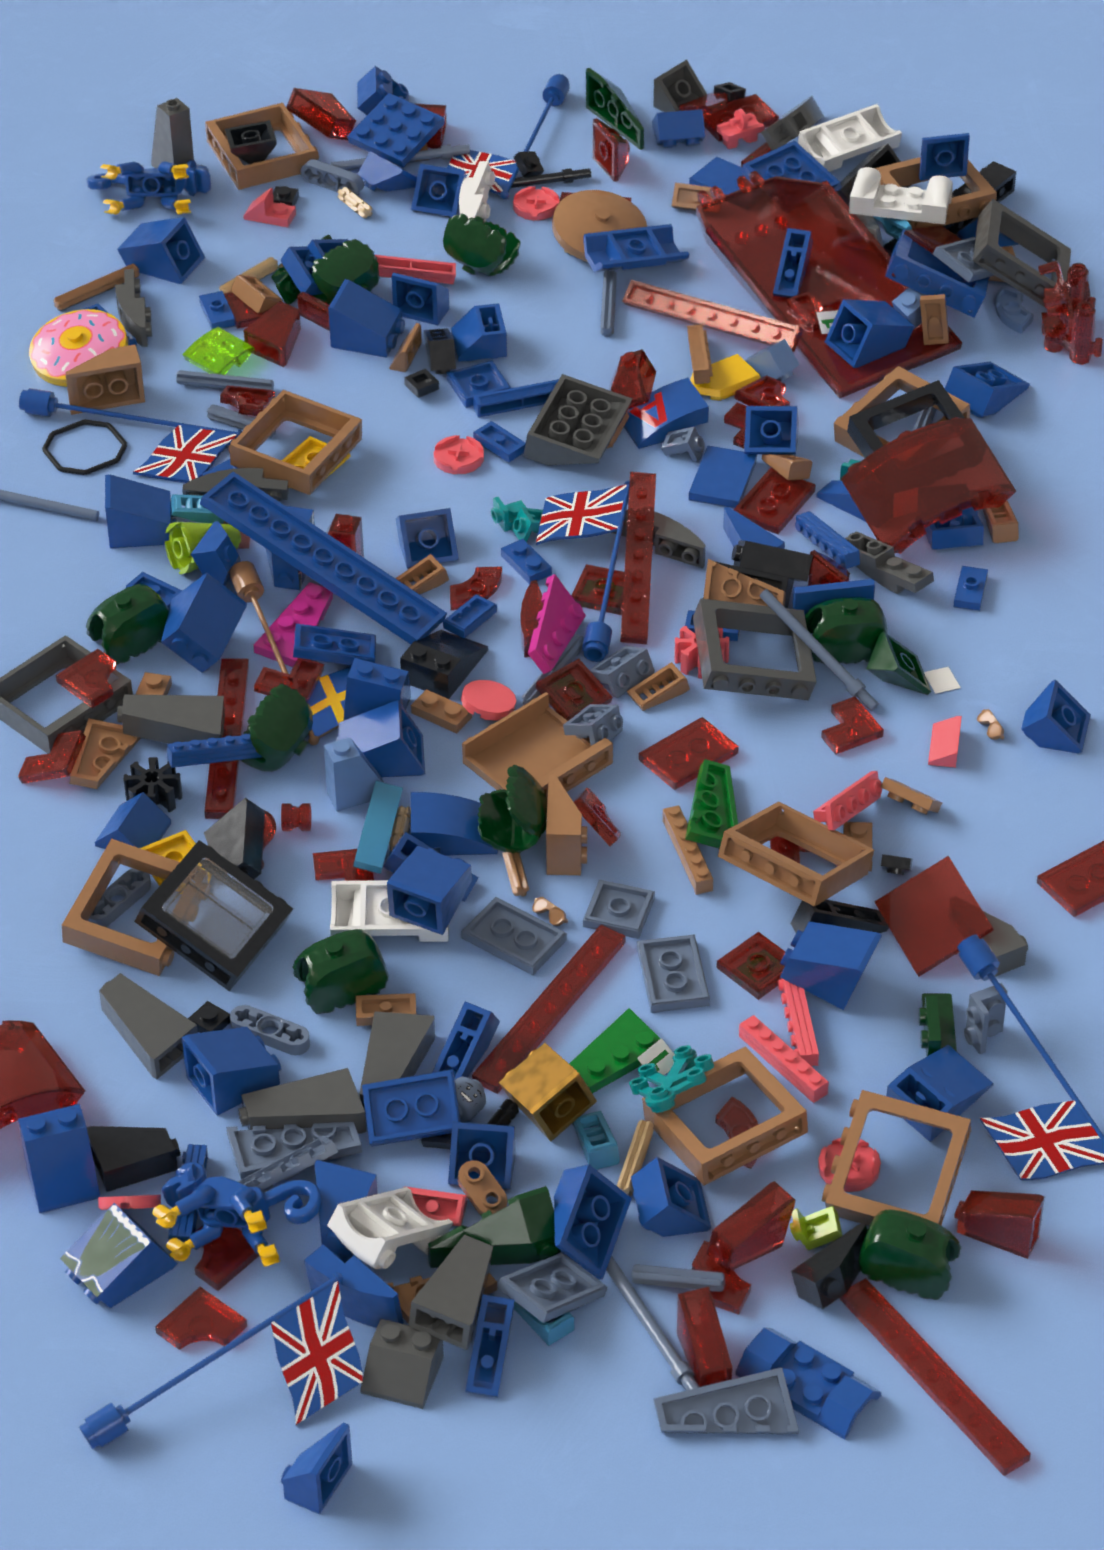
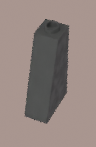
M178 98L170 99L165 103L157 105L151 165L154 168H158L159 164L165 161L181 165L187 164L189 160H194L190 109Z
M124 694L123 706H118L117 721L123 724V734L168 744L191 740H206L208 738H223L225 722L224 696Z
M121 973L111 981L106 982L99 989L102 1011L153 1078L157 1080L184 1058L182 1037L198 1033L197 1024Z
M374 1011L359 1093L364 1110L362 1085L415 1075L435 1040V1020L433 1015Z
M348 1068L241 1095L243 1107L238 1108L241 1125H247L249 1130H253V1126L266 1125V1129H284L286 1124H297V1127L310 1128L314 1123L354 1122L358 1134L366 1132L365 1110Z
M464 1235L411 1301L409 1326L419 1331H426L431 1336L467 1350L471 1344L481 1306L482 1294H484L489 1276L493 1246Z

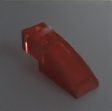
M537 580L531 581L521 606V646L524 658L530 657L528 650L534 629L538 628L539 625L537 615L544 605L541 601L542 594Z

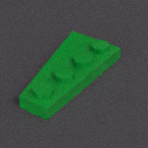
M704 759L699 768L685 839L720 849L724 831L738 824L731 771L728 765Z
M628 1008L569 1064L581 1075L593 1094L640 1067L642 1064L637 1058L661 1038Z

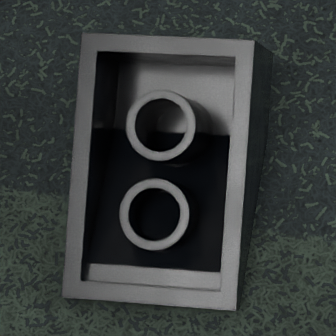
M439 630L418 641H414L401 656L400 665L402 670L409 672L411 686L422 690L427 689L450 699L486 654L488 646L466 638L464 639L444 630Z

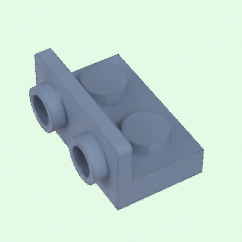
M626 645L590 669L588 674L591 681L608 684L612 696L618 698L654 674L655 670L646 648Z
M589 704L563 725L565 735H576L579 739L589 737L591 746L605 737L610 741L623 730V718L620 715L619 706Z
M1000 983V985L1002 986V988L1004 989V991H1005L1006 994H1007L1006 988L1003 986L1002 983ZM994 986L970 994L969 1005L966 1009L967 1023L964 1029V1036L968 1044L973 1045L979 1054L986 1051L987 1037L1003 1032L1006 1003Z

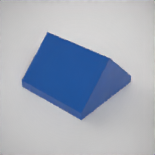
M142 792L118 807L96 839L95 846L106 849L110 840L114 839L137 848H142L161 840L171 825V819Z
M453 1121L448 1184L459 1185L458 1173L461 1166L468 1161L475 1160L487 1166L502 1189H511L516 1155L515 1126ZM474 1171L468 1174L469 1177L472 1179H477L480 1177V1175Z

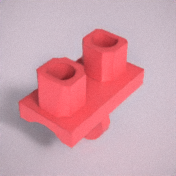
M742 109L734 112V118L728 122L718 124L717 131L723 138V144L728 149H733L738 146V139L742 138L748 143L757 141L758 133L764 130L765 125L763 123L760 124L754 114H745Z

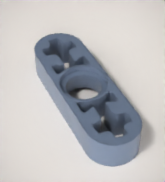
M310 159L301 168V175L307 182L335 192L347 187L357 195L364 188V182L358 174L315 159ZM328 174L333 175L336 179V182H333L329 178Z
M134 868L125 872L106 888L88 921L108 927L150 890V874ZM116 895L125 897L122 901L116 902L111 900Z
M248 1005L237 1006L230 1013L231 1029L248 1027L255 1036H260L267 1046L290 1055L304 1054L310 1047L309 1032L301 1025ZM269 1026L278 1029L272 1034L262 1032L264 1028Z

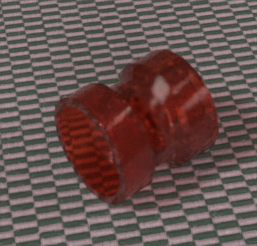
M282 803V831H292L297 827L301 831H311V803H302L299 807L293 806L291 803Z

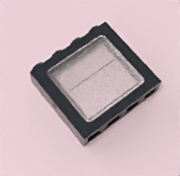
M199 840L141 907L134 922L230 991L285 924L293 908L284 899L277 897L267 890L259 881L252 879L241 871L236 864L229 862L218 854L214 848Z

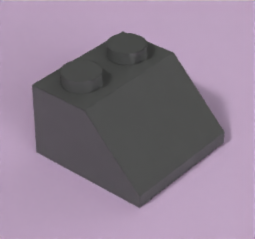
M380 1319L369 1346L363 1382L360 1389L361 1393L423 1409L444 1358L443 1340L431 1336L426 1331H419L408 1325Z

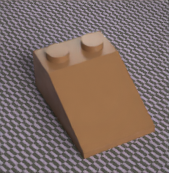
M136 345L111 348L65 372L69 405L102 410L145 402L142 367ZM70 410L71 415H73V414H79V413H85V412H79V411Z
M549 773L546 826L547 875H581V864H587V847L582 846V844H587V826H582V814L554 773Z

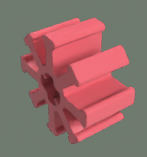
M683 626L680 629V639L678 637L675 638L674 661L676 664L681 662V672L685 675H688L692 669L698 667V678L702 679L696 635L687 626ZM718 628L722 658L725 663H728L729 637L723 638V628Z

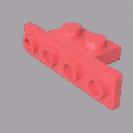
M878 771L869 772L813 811L814 819L819 822H825L828 830H836L881 797L882 783L879 780Z

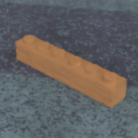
M702 324L687 326L694 383H710V377H713L706 330H703Z
M680 806L664 808L662 822L667 829L695 894L713 891V877L697 843L685 839L688 823Z

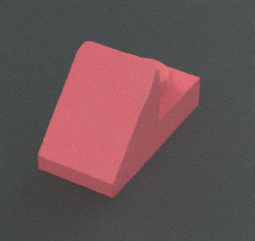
M270 188L250 204L243 216L244 220L289 227L296 215V206L274 203L273 189Z

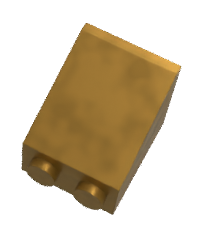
M546 1043L533 1050L515 1069L510 1070L499 1082L507 1096L518 1104L520 1110L550 1141L554 1140L597 1102L581 1075Z

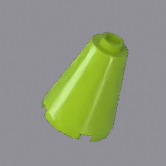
M174 522L168 525L165 533L170 534L169 540L165 541L166 553L173 569H180L179 574H187L198 569L191 553L213 523ZM221 524L237 550L241 543L239 530L230 524Z

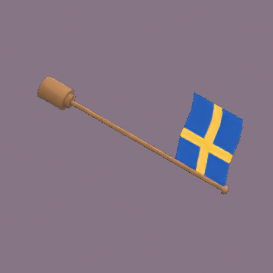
M249 561L238 562L229 571V576L237 595L245 602L253 603L286 683L290 688L295 689L257 601L263 595L264 587L255 566ZM351 666L320 677L297 690L305 697L313 712L312 730L308 733L310 737L308 742L311 745H317L319 738L339 728V722L343 721L347 676Z

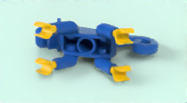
M189 160L187 164L181 165L165 161L160 163L158 168L144 169L137 162L117 164V167L115 165L103 164L100 168L107 169V173L95 174L87 178V187L89 189H107L112 186V183L126 186V193L130 198L120 199V201L110 199L103 201L105 204H110V209L104 211V213L117 215L120 210L126 211L142 207L146 197H161L162 206L176 211L178 215L191 213L188 204L191 203L190 199L178 200V195L182 193V190L184 189L190 196H195L197 192L207 193L211 189V178L208 168L204 165H196L195 160Z
M193 1162L177 1169L176 1176L170 1178L161 1189L166 1203L172 1209L161 1204L153 1209L152 1214L158 1218L156 1220L157 1224L163 1228H171L175 1225L177 1216L181 1215L183 1217L197 1209L200 1219L204 1223L203 1228L189 1235V1240L185 1242L178 1238H172L166 1244V1248L172 1251L169 1255L177 1261H185L190 1255V1249L194 1248L197 1250L219 1238L223 1227L242 1228L244 1238L254 1252L260 1255L263 1266L267 1267L280 1262L275 1244L268 1245V1242L262 1236L263 1230L267 1229L266 1222L271 1218L269 1207L289 1198L284 1205V1213L287 1220L293 1224H303L309 1222L318 1214L322 1206V1197L318 1187L310 1181H289L263 1193L260 1187H247L225 1177L208 1178L204 1166ZM299 1195L309 1197L308 1203L303 1208H301L303 1203Z

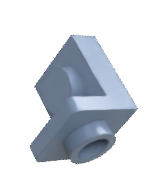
M695 427L668 432L661 449L665 456L682 454L688 451L693 462L699 461L705 445L703 438L699 436Z

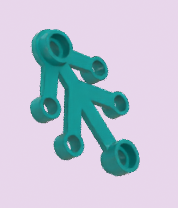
M689 1045L675 1049L673 1056L674 1064L667 1076L658 1073L654 1063L640 1066L638 1068L640 1077L629 1082L632 1094L645 1097L646 1105L654 1113L671 1109L675 1105L674 1099L677 1094L700 1085L707 1080L705 1072L715 1066L710 1054L697 1057L696 1051ZM648 1081L659 1087H649Z

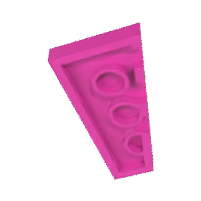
M555 574L546 580L545 585L548 589L547 592L543 593L541 599L544 603L543 609L537 615L539 625L533 631L528 650L529 656L543 674L552 671L586 616L581 605L573 599Z
M309 582L269 627L285 665L299 670L303 665L302 658L293 657L296 624L318 626L320 621L324 619L333 599V593L323 586ZM264 632L254 644V653L277 661Z

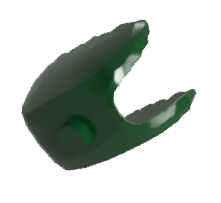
M463 213L449 218L443 237L446 253L462 264L464 271L474 275L476 271L482 272L487 276L503 273L504 270L509 269L510 265L514 264L515 259L519 255L518 251L521 241L516 238L514 233L509 232L507 234L504 228H500L499 225L492 222H484V219L479 216L468 219V216Z
M357 239L344 241L343 246H336L335 249H330L328 253H325L323 258L313 261L312 276L319 290L324 293L311 295V300L316 305L328 310L345 279L356 283L370 292L377 286L380 279L379 263L374 251L367 244H363Z
M137 584L114 594L94 609L86 623L87 635L93 641L102 639L101 645L104 649V655L114 665L125 663L130 660L131 656L138 657L140 653H145L152 649L157 642L161 643L169 609L161 596L152 588L144 584Z
M860 597L831 599L815 605L805 615L807 630L813 633L812 636L839 663H857L862 660L869 662L879 635L883 631L888 634L883 610L873 599ZM811 650L813 660L815 662H821L824 664V662Z
M279 684L277 687L272 688L270 691L271 695L265 696L264 700L260 701L255 715L250 716L247 721L249 724L247 731H244V734H250L252 745L262 757L243 759L241 761L262 771L273 772L280 769L290 761L294 754L300 756L309 743L305 739L312 730L313 712L310 709V704L306 702L305 697L296 689H292L285 684Z
M513 765L507 770L510 776L506 780L507 790L499 789L481 795L479 798L481 806L478 808L479 813L477 814L479 817L477 829L481 839L495 850L503 853H521L534 846L547 826L548 801L544 789L526 769Z
M362 929L344 931L312 944L296 958L292 967L294 976L299 981L305 982V1001L316 1014L330 1013L334 1011L335 1007L344 1008L346 1005H353L356 1003V996L378 995L386 987L389 978L378 945L373 937Z
M897 1210L880 1211L874 1217L867 1230L868 1232L859 1254L858 1263L862 1274L867 1275L871 1281H882L888 1287H893L898 1291H905L908 1294L917 1293L919 1297L925 1299H939L950 1286L949 1282L952 1276L948 1263L949 1261H954L960 1255L961 1246L957 1238L943 1226L923 1217Z

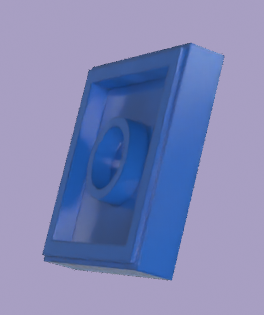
M492 360L446 373L447 381L465 408L473 406V396L511 389Z

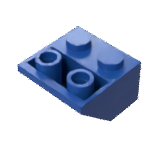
M375 66L357 82V108L365 115H368L388 93L409 101V91L403 84H398L393 80L387 71H382Z
M499 303L474 306L451 328L458 362L507 357V332Z

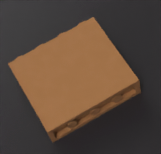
M545 692L519 709L512 711L496 723L489 725L473 737H469L462 743L463 764L496 790H507L506 780L510 777L507 773L509 767L513 765L523 767L539 782L544 789L548 801L549 773H554L566 792L613 763V743L605 737L591 746L589 737L579 739L576 735H565L563 725L567 720L549 707V694Z

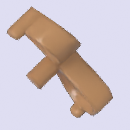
M989 709L982 710L977 717V721L980 724H990L987 730L988 737L993 740L1004 739V729Z
M544 897L535 898L532 906L533 912L540 914L549 910V920L553 926H560L568 922L563 910Z

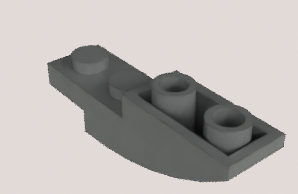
M810 96L763 130L761 134L773 151L798 137L800 131L810 128L824 115L813 96Z
M124 269L125 284L115 285L120 321L124 328L136 338V342L139 345L148 347L147 337H152L151 309L145 306V297H140V278L135 279L134 269Z
M236 468L217 471L193 479L183 484L182 488L183 495L203 496L230 473L235 472L277 501L288 500L289 491L287 480L264 478V470L261 468Z
M644 508L640 514L626 510L621 536L655 546V554L700 568L705 566L706 545L688 528L665 515Z
M857 531L845 538L859 549L860 565L856 567L883 587L897 594L904 589L917 593L934 582L933 572L896 557L894 547Z

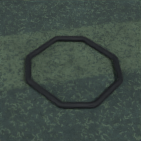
M85 419L52 431L43 445L42 451L57 470L87 475L118 463L127 447V442L110 423ZM84 424L107 427L122 444L116 458L86 470L62 467L47 450L55 435Z

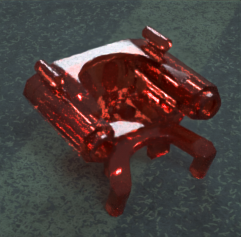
M1058 261L1038 266L1040 275L1056 272L1058 278L1054 288H1044L1043 302L1047 312H1041V332L1044 335L1045 350L1060 352L1064 347L1070 352V360L1080 365L1089 363L1092 354L1095 357H1100L1103 339L1096 338L1094 342L1096 298L1090 296L1089 270L1084 264L1075 263L1068 269L1067 281L1064 282L1061 266Z

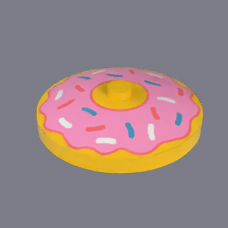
M75 310L59 315L43 325L31 341L29 356L32 366L40 378L53 385L67 387L66 371L111 348L128 346V338L124 326L115 316L100 310Z

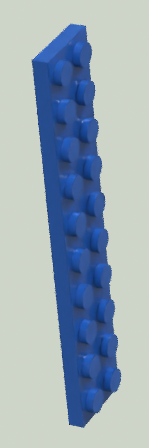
M235 472L230 473L201 497V506L409 644L428 636L446 618L447 612Z

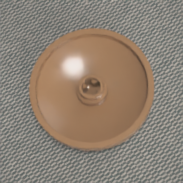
M583 190L568 195L557 205L552 221V230L558 243L568 253L586 262L588 261L584 251V234L647 227L643 214L632 202L620 195L602 190Z

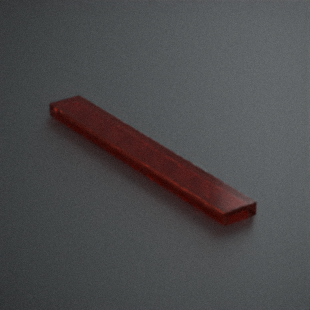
M632 279L622 300L628 306L695 325L702 324L706 328L770 346L786 339L792 352H795L803 333L802 327Z
M630 472L620 642L647 644L656 489V474Z
M221 659L217 696H224L225 722L223 737L242 735L249 659ZM239 760L210 763L204 811L205 819H221L235 807Z
M600 925L472 1074V1079L478 1080L484 1088L498 1094L502 1089L499 1082L510 1070L515 1069L539 1046L626 943V936Z
M866 1278L852 1285L848 1292L840 1297L845 1306L1003 1476L1030 1461L1031 1453Z

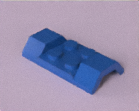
M671 224L584 234L583 237L585 257L594 272L616 270L620 267L622 270L666 265V263L684 261L690 255L688 252H680L674 243L673 227Z
M764 1327L745 1348L735 1371V1375L740 1378L782 1367L793 1409L844 1440L848 1436L856 1416L871 1399L878 1400L881 1396L879 1390L856 1378L852 1370L799 1340L796 1343L772 1328Z

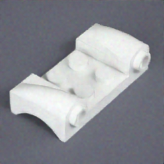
M875 104L800 131L798 144L830 172L841 168L843 160L879 149L886 144H889L892 149L899 147L902 132L900 130H893L888 126L881 114L880 107Z
M871 167L861 168L857 173L850 195L849 213L945 224L948 206L951 204L953 183L946 176H934L929 180L927 190H922L919 187H898L894 184L881 185V173Z
M388 880L332 881L330 936L344 931L362 929L371 936L419 935V942H448L449 925L444 934L441 935L389 916Z
M408 1187L338 1204L327 1226L358 1259L374 1269H387L396 1258L395 1251L397 1247L413 1243L428 1255V1243L448 1233L454 1222L450 1219L434 1220L424 1215L418 1209L413 1199L412 1191Z

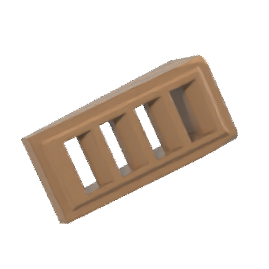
M762 454L761 459L787 480L810 478L811 460L790 454Z
M1003 500L982 503L983 513L992 541L994 543L1017 541L1019 539L1018 521L1009 502Z
M430 554L395 579L416 593L422 594L446 583L449 577L446 569Z
M671 662L629 689L627 693L644 711L682 695L690 690L687 678ZM654 689L656 693L652 694L649 690ZM644 693L648 698L643 700L639 695Z

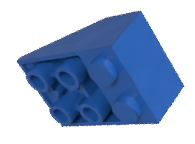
M947 1045L904 1070L887 1086L886 1096L960 1116L989 1090L994 1083L950 1045ZM904 1119L929 1142L933 1141L944 1131V1129Z

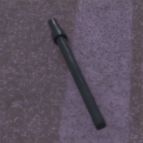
M569 168L562 169V172L518 177L515 178L511 188L561 181L563 183H571L576 179L591 178L590 168L580 170Z

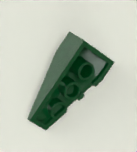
M587 68L586 108L638 149H643L644 128L622 90L596 71Z
M547 1186L516 1195L507 1200L509 1206L494 1214L488 1210L481 1214L482 1219L470 1227L461 1225L428 1243V1262L430 1268H438L464 1235L493 1246L491 1265L534 1263L561 1253V1250L555 1246L554 1208Z

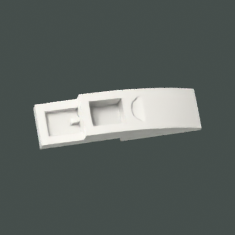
M480 161L473 178L464 177L459 195L460 214L467 215L468 219L479 216L486 222V219L490 217V206L486 201L488 200L489 190L494 185L495 174L491 171L488 161Z

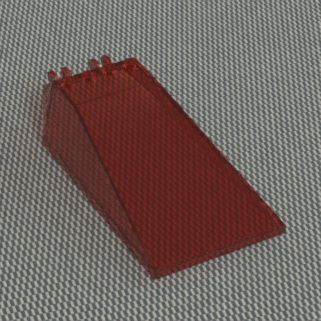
M753 171L749 174V180L743 175L738 177L737 185L740 189L738 191L725 195L719 187L713 186L709 189L711 197L704 190L697 194L698 202L701 205H698L696 208V216L705 242L839 399L881 382L888 373H891L898 366L908 371L961 349L962 341L949 326V343L924 345L922 323L912 331L905 348L858 368H853L825 343L828 334L821 333L816 312L839 310L843 299L886 301L893 307L892 301L909 288L885 277L891 258L890 255L855 214L849 213V206L827 180L820 183L779 176L764 180L757 171ZM787 228L811 231L813 241L809 264L797 299L773 295Z

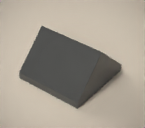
M687 59L654 79L653 107L662 112L693 110L710 99Z

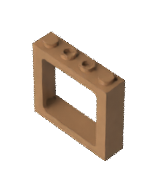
M283 103L205 122L207 142L238 190L301 174L302 166L310 159L319 160L317 148L312 146L309 136L303 133L300 123H296L292 111H288ZM270 120L273 131H280L295 152L244 166L239 157L231 153L225 129Z
M921 157L875 168L881 173V185L894 184L898 187H904L928 181H920L919 179ZM968 160L967 176L959 177L973 193L951 199L945 224L907 221L911 225L913 233L975 218L978 217L992 199L996 200L997 192Z
M898 366L891 373H888L880 383L872 387L863 398L855 402L845 414L836 419L834 422L835 442L864 457L847 432L849 417L886 402L899 389L908 393L930 383ZM948 393L968 423H970V404ZM937 405L932 406V407H934V408L940 410ZM943 416L908 449H901L879 436L878 438L899 469L906 471L927 462L957 433L945 416Z
M283 390L276 398L271 400L270 404L263 411L258 413L257 417L244 428L243 432L236 439L231 441L228 449L230 465L238 468H261L264 470V478L287 480L288 487L310 495L362 440V419ZM284 421H291L333 437L304 469L256 451Z
M778 801L724 831L718 857L815 907L868 875L874 849L836 830H828V826ZM779 836L837 865V867L821 875L762 844Z
M111 839L62 923L63 942L160 976L164 967H169L173 961L174 951L158 939L153 943L146 942L89 922L88 920L120 864L166 879L180 862ZM194 868L180 884L186 886L170 915L185 927H187L189 922L193 923L199 909L198 905L201 900L205 901L210 892V885L207 884V871Z
M746 1046L715 1061L714 1068L705 1072L707 1080L700 1085L677 1094L674 1099L675 1105L671 1109L654 1113L646 1105L645 1097L642 1098L644 1119L654 1124V1131L704 1186L808 1133L807 1111ZM746 1074L782 1113L713 1148H706L672 1110Z
M862 1090L859 1100L854 1099L852 1102L849 1116L853 1119L850 1128L845 1127L842 1132L840 1145H843L841 1156L835 1155L831 1168V1173L834 1174L831 1184L827 1183L825 1185L822 1202H825L826 1208L833 1206L840 1218L864 1223L869 1226L874 1217L883 1210L908 1212L942 1226L970 1137L971 1119ZM869 1112H882L948 1130L952 1133V1139L931 1206L926 1214H919L869 1200L844 1191Z

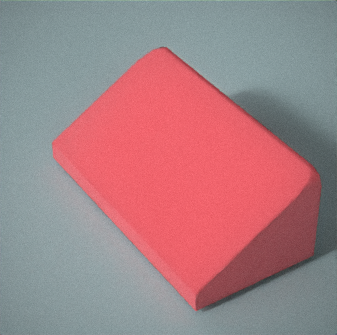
M956 716L933 724L928 765L956 768L962 716Z
M408 1187L412 1191V1196L418 1209L424 1215L434 1220L450 1219L454 1222L452 1226L462 1225L468 1201L466 1195Z

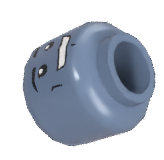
M459 1077L455 1079L460 1118L461 1122H468L484 1108L486 1095L483 1085L478 1080L470 1079L469 1077Z

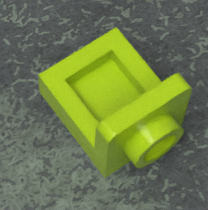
M833 1206L805 1217L798 1208L791 1210L793 1222L790 1223L791 1233L796 1241L800 1240L808 1251L837 1240L842 1236L838 1212Z

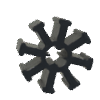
M157 757L148 758L149 769L147 770L141 767L138 762L131 764V775L124 774L123 778L126 801L144 792L156 805L161 804L168 812L176 809L175 798L182 799L180 773H176V768H171L167 761V764L159 769Z

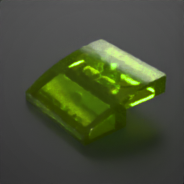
M217 327L197 339L182 355L185 360L208 373L225 375L233 365L240 367L255 349L250 344Z

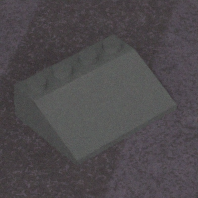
M562 374L527 434L523 457L545 465L599 463L629 409L633 398Z

